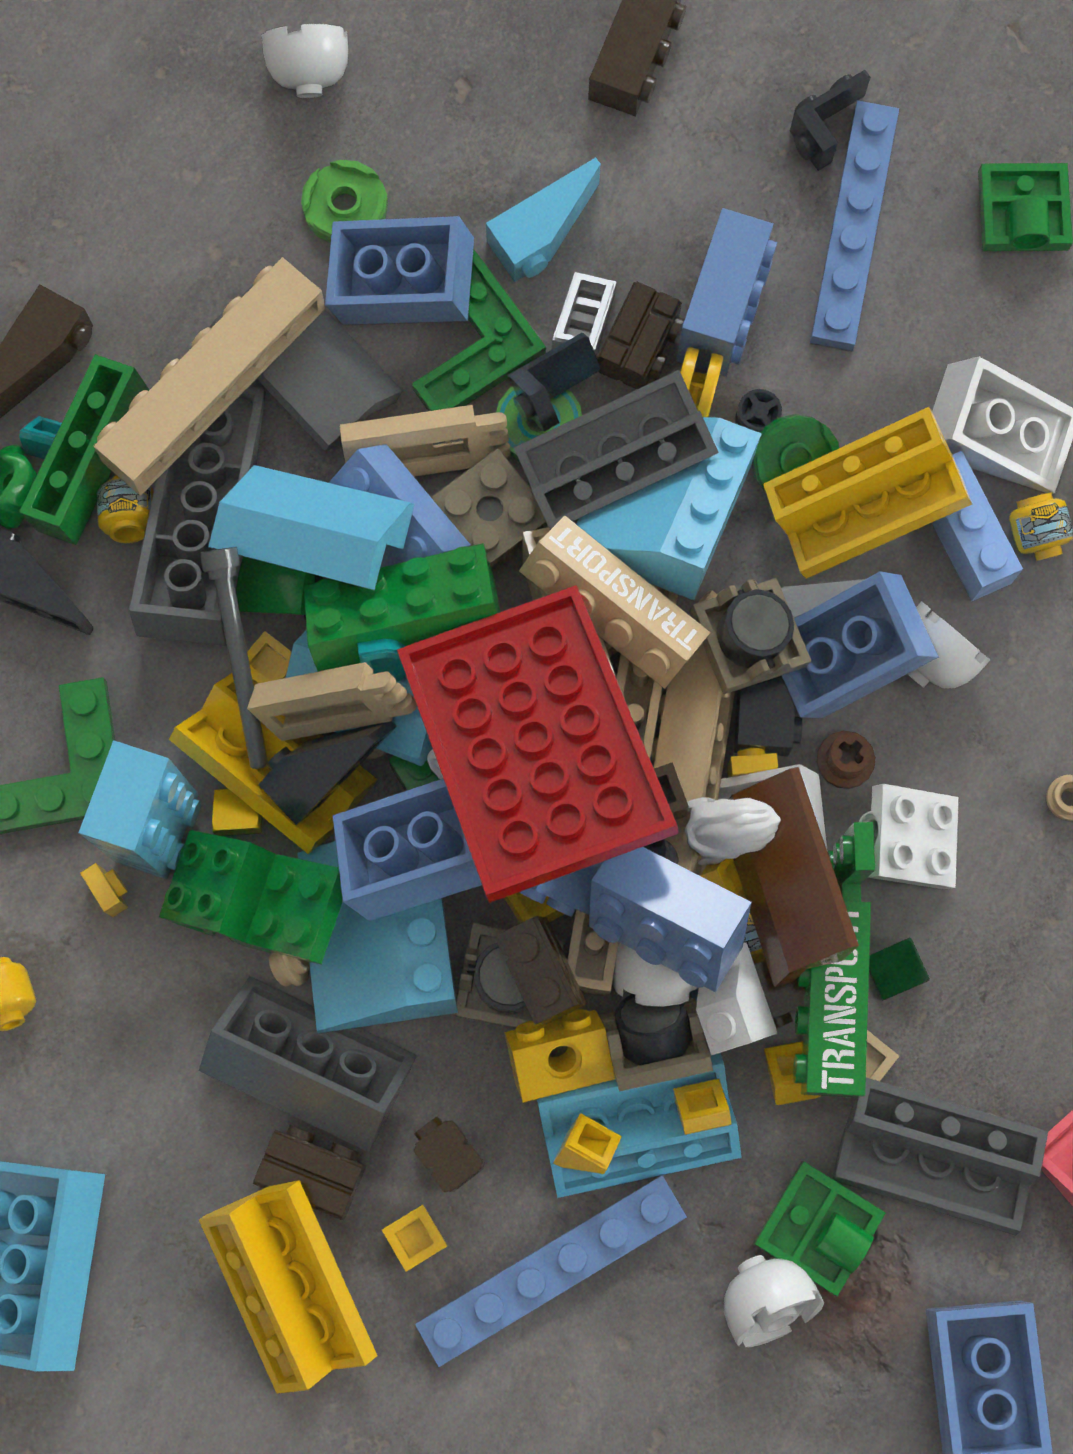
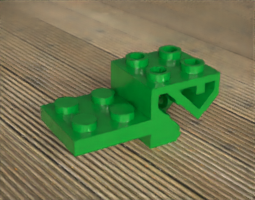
M190 830L186 842L181 849L172 881L166 891L159 917L213 937L216 933L229 937L231 941L248 948L267 953L274 952L322 964L343 903L339 867L275 854L247 841Z

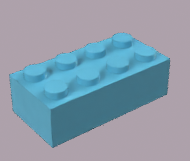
M113 740L78 833L116 863L168 879L170 870H176L181 849L184 845L181 843L186 827L194 826L200 812L201 801L197 800L198 792L169 758Z

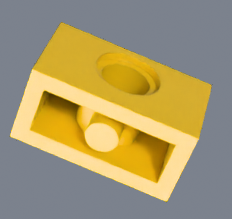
M578 1009L545 1025H535L533 1021H528L518 1025L515 1030L504 1032L514 1081L523 1103L615 1079L606 1030L596 1010ZM568 1046L564 1054L558 1057L549 1056L556 1047Z

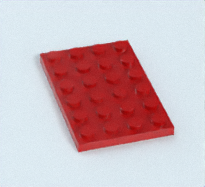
M577 585L397 649L489 903L679 834L673 813Z

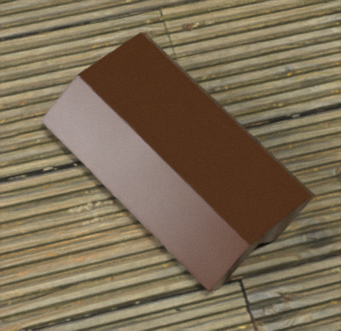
M799 767L785 770L732 794L728 799L751 798L764 802L771 806L781 818L778 830L775 832V837L763 849L741 854L739 857L733 858L746 900L751 902L750 913L774 987L793 983L808 968L841 962L859 946Z

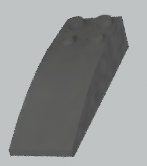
M248 387L156 480L129 607L136 636L227 645L215 580L209 579L208 571L203 572L200 553L217 550L208 546L219 502L254 465L257 466L266 395L265 388ZM238 555L240 565L236 566L237 575L233 576L235 590L237 588L240 566L243 559L242 555Z

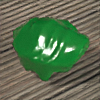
M19 445L6 446L0 450V526L10 530L18 528L25 519L19 512L37 476L31 463L24 456L25 452L22 446Z

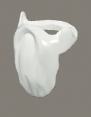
M701 797L687 802L689 806L688 811L691 814L685 828V834L689 847L701 854L702 858L698 861V864L702 866L714 865L725 859L737 858L741 854L763 849L775 837V832L778 830L781 818L771 806L751 798L715 800Z

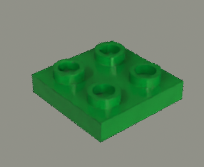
M1068 163L981 164L978 170L982 251H1069L1073 244Z
M801 1161L753 1244L776 1259L793 1261L809 1275L814 1283L838 1297L850 1274L854 1273L866 1256L874 1239L873 1234L886 1213L808 1163Z

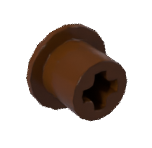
M840 731L832 733L823 740L817 751L816 763L819 773L828 783L837 788L850 789L862 785L870 778L875 768L876 757L873 747L865 737L856 732Z

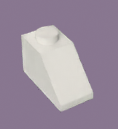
M747 942L743 943V948L716 993L704 986L699 988L696 1011L711 1056L778 1033Z

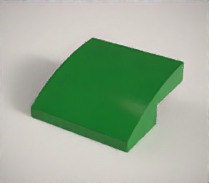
M243 556L236 588L239 611L306 615L304 585L315 583V574Z

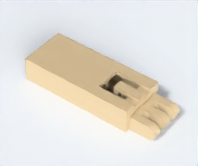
M473 405L340 424L345 463L357 449L387 444L414 477L471 468L497 448L506 458L511 453L508 443V430L506 429V415L497 412L474 416ZM463 439V441L451 443V440ZM445 441V444L433 445V443Z
M364 662L255 684L247 709L281 741L390 722L393 717L412 713L416 709L417 704L415 698L407 693V690L400 683H396V679L389 672L373 674L374 670ZM275 716H285L284 725Z

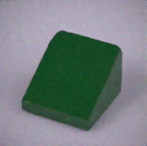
M910 937L869 955V972L882 1001L930 980L914 942Z

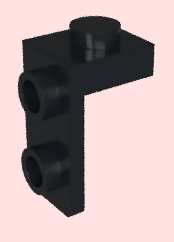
M866 70L853 77L851 74L841 77L831 86L829 91L819 97L811 95L805 98L794 110L790 132L794 137L796 149L803 159H810L817 171L832 163L838 144L823 121L865 96L871 78Z
M580 333L508 375L516 393V397L513 398L515 406L525 421L532 419L544 432L559 424L560 422L550 400L599 372L600 365L589 337L584 333Z

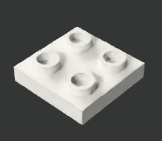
M888 784L872 786L871 811L863 814L859 822H873L875 871L868 878L938 889L955 888L958 797Z

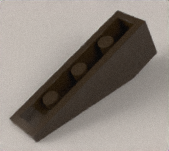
M40 284L0 344V418L69 363L77 350L81 351L86 347L92 335L93 324L85 308Z

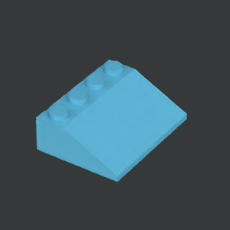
M703 417L719 453L584 515L576 523L577 526L648 583L691 600H695L751 468L762 434L717 417Z
M336 841L320 845L309 854L305 851L297 853L298 859L339 867ZM443 898L368 921L348 905L342 903L322 964L309 962L318 1033L458 1013Z
M0 1161V1365L30 1371L75 1370L105 1174Z

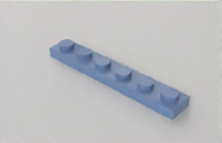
M857 100L810 339L812 344L853 351L899 108Z
M663 1175L418 1321L415 1325L438 1367L687 1218Z

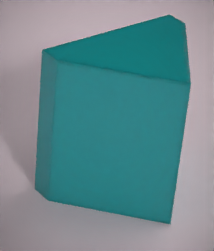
M38 416L22 428L19 438L25 454L45 459L62 422Z

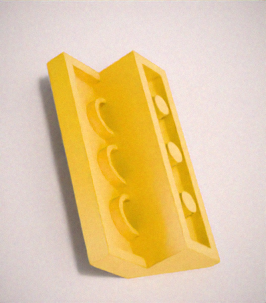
M929 407L763 484L775 521L788 535L799 571L805 579L972 505L959 468Z
M232 673L214 684L202 709L177 725L168 739L307 854L311 853L334 833L333 815L354 809L378 780L362 766H359L320 808L295 825L258 785L271 770L267 766L260 769H252L250 767ZM283 715L275 716L284 725L286 717ZM261 722L268 761L286 746L290 751H293L308 740L324 737L322 734L281 741Z
M300 1180L266 1187L199 1219L276 1394L309 1390L332 1370L366 1366L378 1356Z

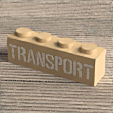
M566 516L537 543L519 570L520 573L548 595L577 585L597 635L664 689L711 633Z

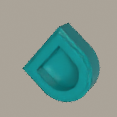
M379 639L357 643L360 662H366L374 670L373 674L389 672L396 679V682L406 677L397 649L405 647L401 642L393 639Z

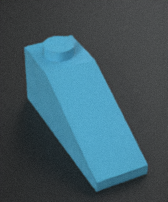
M597 158L580 166L486 223L487 243L514 282L524 276L528 278L534 277L547 267L548 262L555 255L599 185L601 164Z

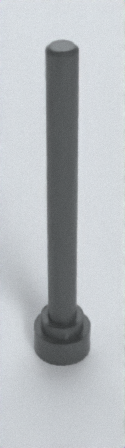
M237 547L202 552L200 557L203 572L208 571L209 579L215 580L250 767L252 769L264 768L268 763L261 722L247 709L254 685L233 576L237 575L236 566L240 565Z

